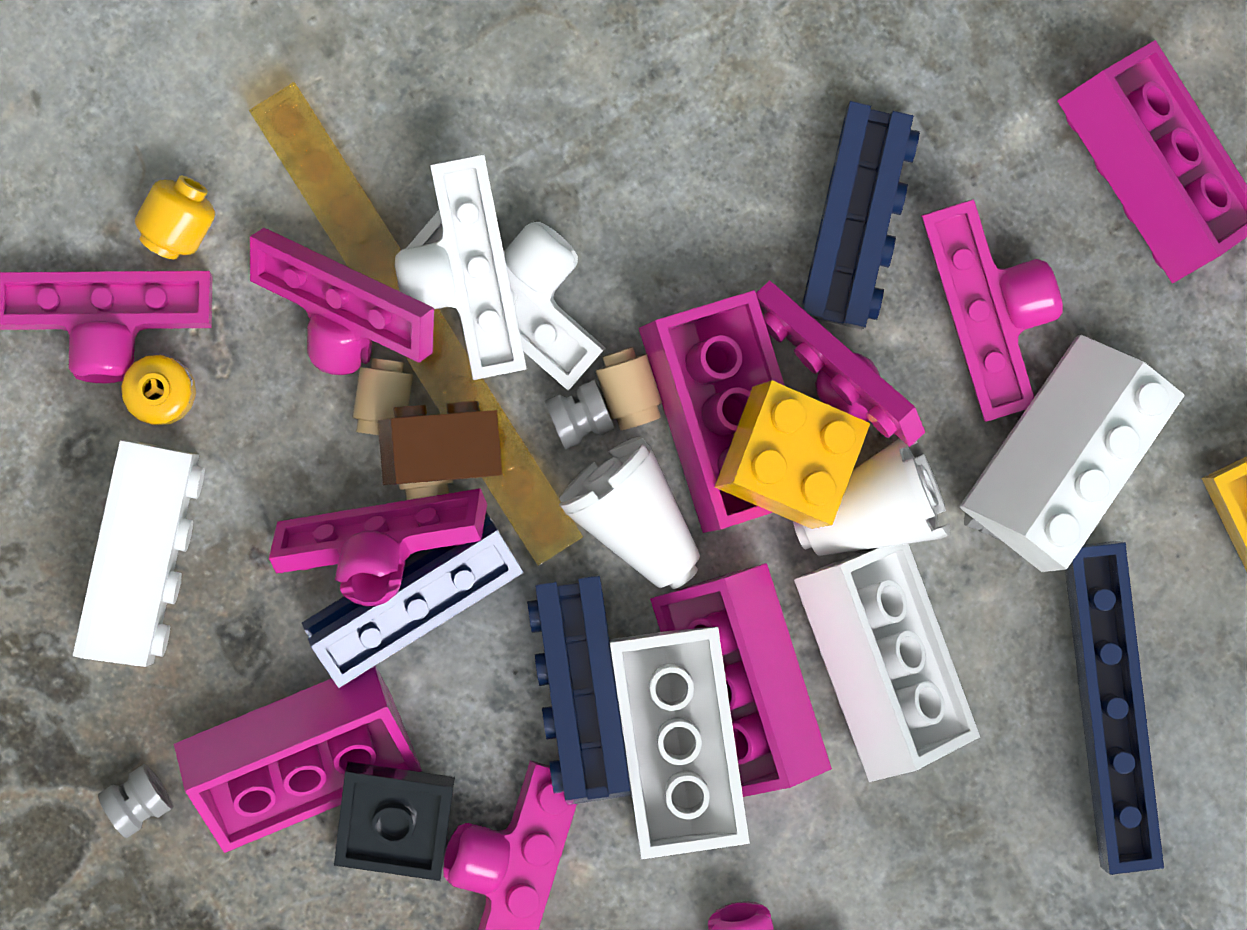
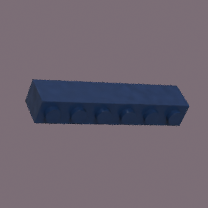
M1110 541L1085 544L1065 570L1100 867L1109 875L1164 869L1126 542Z

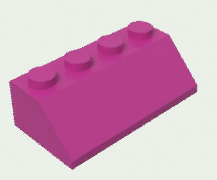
M1156 40L1101 71L1057 100L1066 114L1069 126L1078 133L1093 157L1098 172L1107 179L1122 203L1127 218L1136 225L1151 249L1156 264L1165 271L1172 284L1218 258L1247 237V184Z
M755 290L657 319L639 327L638 329L662 400L664 412L702 532L721 530L773 513L715 488L752 387L771 380L785 386Z
M767 563L728 573L650 598L660 632L718 627L743 797L791 788L832 769Z
M376 665L340 688L331 678L174 743L184 790L224 853L341 805L344 776L348 761L417 772L422 771L392 695Z

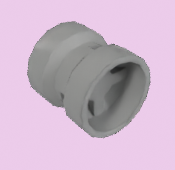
M595 380L580 385L577 395L573 397L572 395L565 397L559 394L545 400L565 450L580 444L582 438L588 435V432L593 431V433L602 435L615 429Z
M146 764L129 773L128 781L121 786L112 784L98 794L99 802L105 814L117 831L125 838L142 829L143 821L150 816L159 818L173 808L170 796L163 784Z

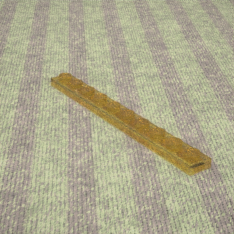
M292 82L250 109L249 112L347 266L400 291L395 270V256L402 249L297 84ZM434 309L433 353L419 363L408 357L406 359L441 414H447L446 403L479 401L480 411L497 410L503 475L482 477V479L539 566L584 536L573 519L564 513V510L559 505V503H562L485 380L483 378L473 380L468 353L440 309Z

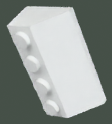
M1078 335L959 507L1041 572L1066 570L1185 395L1145 362L1086 336Z
M120 440L75 642L74 657L147 667L154 664L155 656H164L170 634V625L162 624L167 603L175 604L182 578V573L174 571L178 550L187 551L193 529V520L186 519L190 498L198 499L204 480L205 468L197 466L198 454L139 441Z
M909 544L869 549L794 579L802 605L805 608L821 656L824 659L869 782L917 771L980 738Z
M718 627L664 631L610 639L641 859L750 844Z

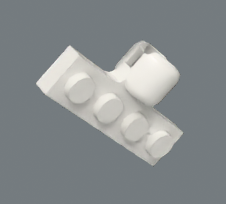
M479 155L430 165L443 228L442 238L435 243L399 251L395 256V270L399 290L434 309L443 307L457 309L461 318L473 380L526 370L485 156Z
M439 210L407 248L435 243L442 238L443 228ZM533 222L526 225L511 244L503 250L522 348L529 357L563 387L569 390L606 348L565 313L553 299L555 290L578 263L576 252L552 228L541 222Z

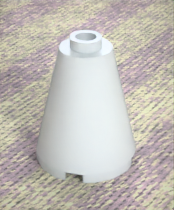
M641 436L631 438L608 451L613 457L599 467L593 462L584 469L562 492L559 498L562 503H559L566 515L655 586L662 588L670 585L672 589H676L687 583L697 573L698 568L695 564L700 558V553L651 447Z
M900 438L853 469L833 525L810 529L793 521L802 547L805 550L813 548L818 556L937 540L950 535L949 524L939 527L937 514L945 512L946 508L925 455L914 458L909 446Z

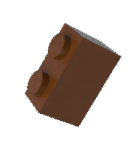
M479 401L446 403L447 414L427 415L426 405L394 407V418L378 420L383 486L502 476L497 410L480 411Z

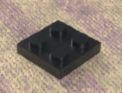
M348 761L344 776L334 866L441 881L455 777Z

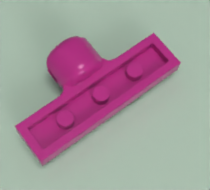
M974 199L921 215L983 420L987 422L1026 410L1034 399V394L1018 345V336L1026 329L1059 319L1063 313V302L1052 268L1047 262L1040 259H1034L1005 269L997 268L992 260Z
M262 228L250 236V281L300 305L306 310L309 317L307 354L313 365L320 371L332 375L353 374L361 367V363L367 364L370 362L372 340L418 363L433 353V307L269 229Z
M210 271L0 272V330H65L69 334L68 368L76 379L102 384L121 382L125 372L134 363L135 337L139 331L145 329L212 328L213 276Z
M770 280L756 292L768 333L780 343L785 338L796 347L794 352L799 360L814 374L818 372L815 385L821 402L866 422L870 421L882 435L889 438L895 434L909 447L926 433L915 406L880 376L877 367L871 359L849 350Z
M481 488L278 521L269 560L276 574L338 564L335 580L341 582V593L356 604L378 606L387 603L398 593L402 582L405 560L410 554L421 550L453 545L459 546L481 541L487 502Z
M530 760L512 821L507 829L497 831L464 823L454 830L449 840L443 865L445 879L453 887L486 896V905L478 930H539L577 804L567 805L564 792L554 794L549 765Z

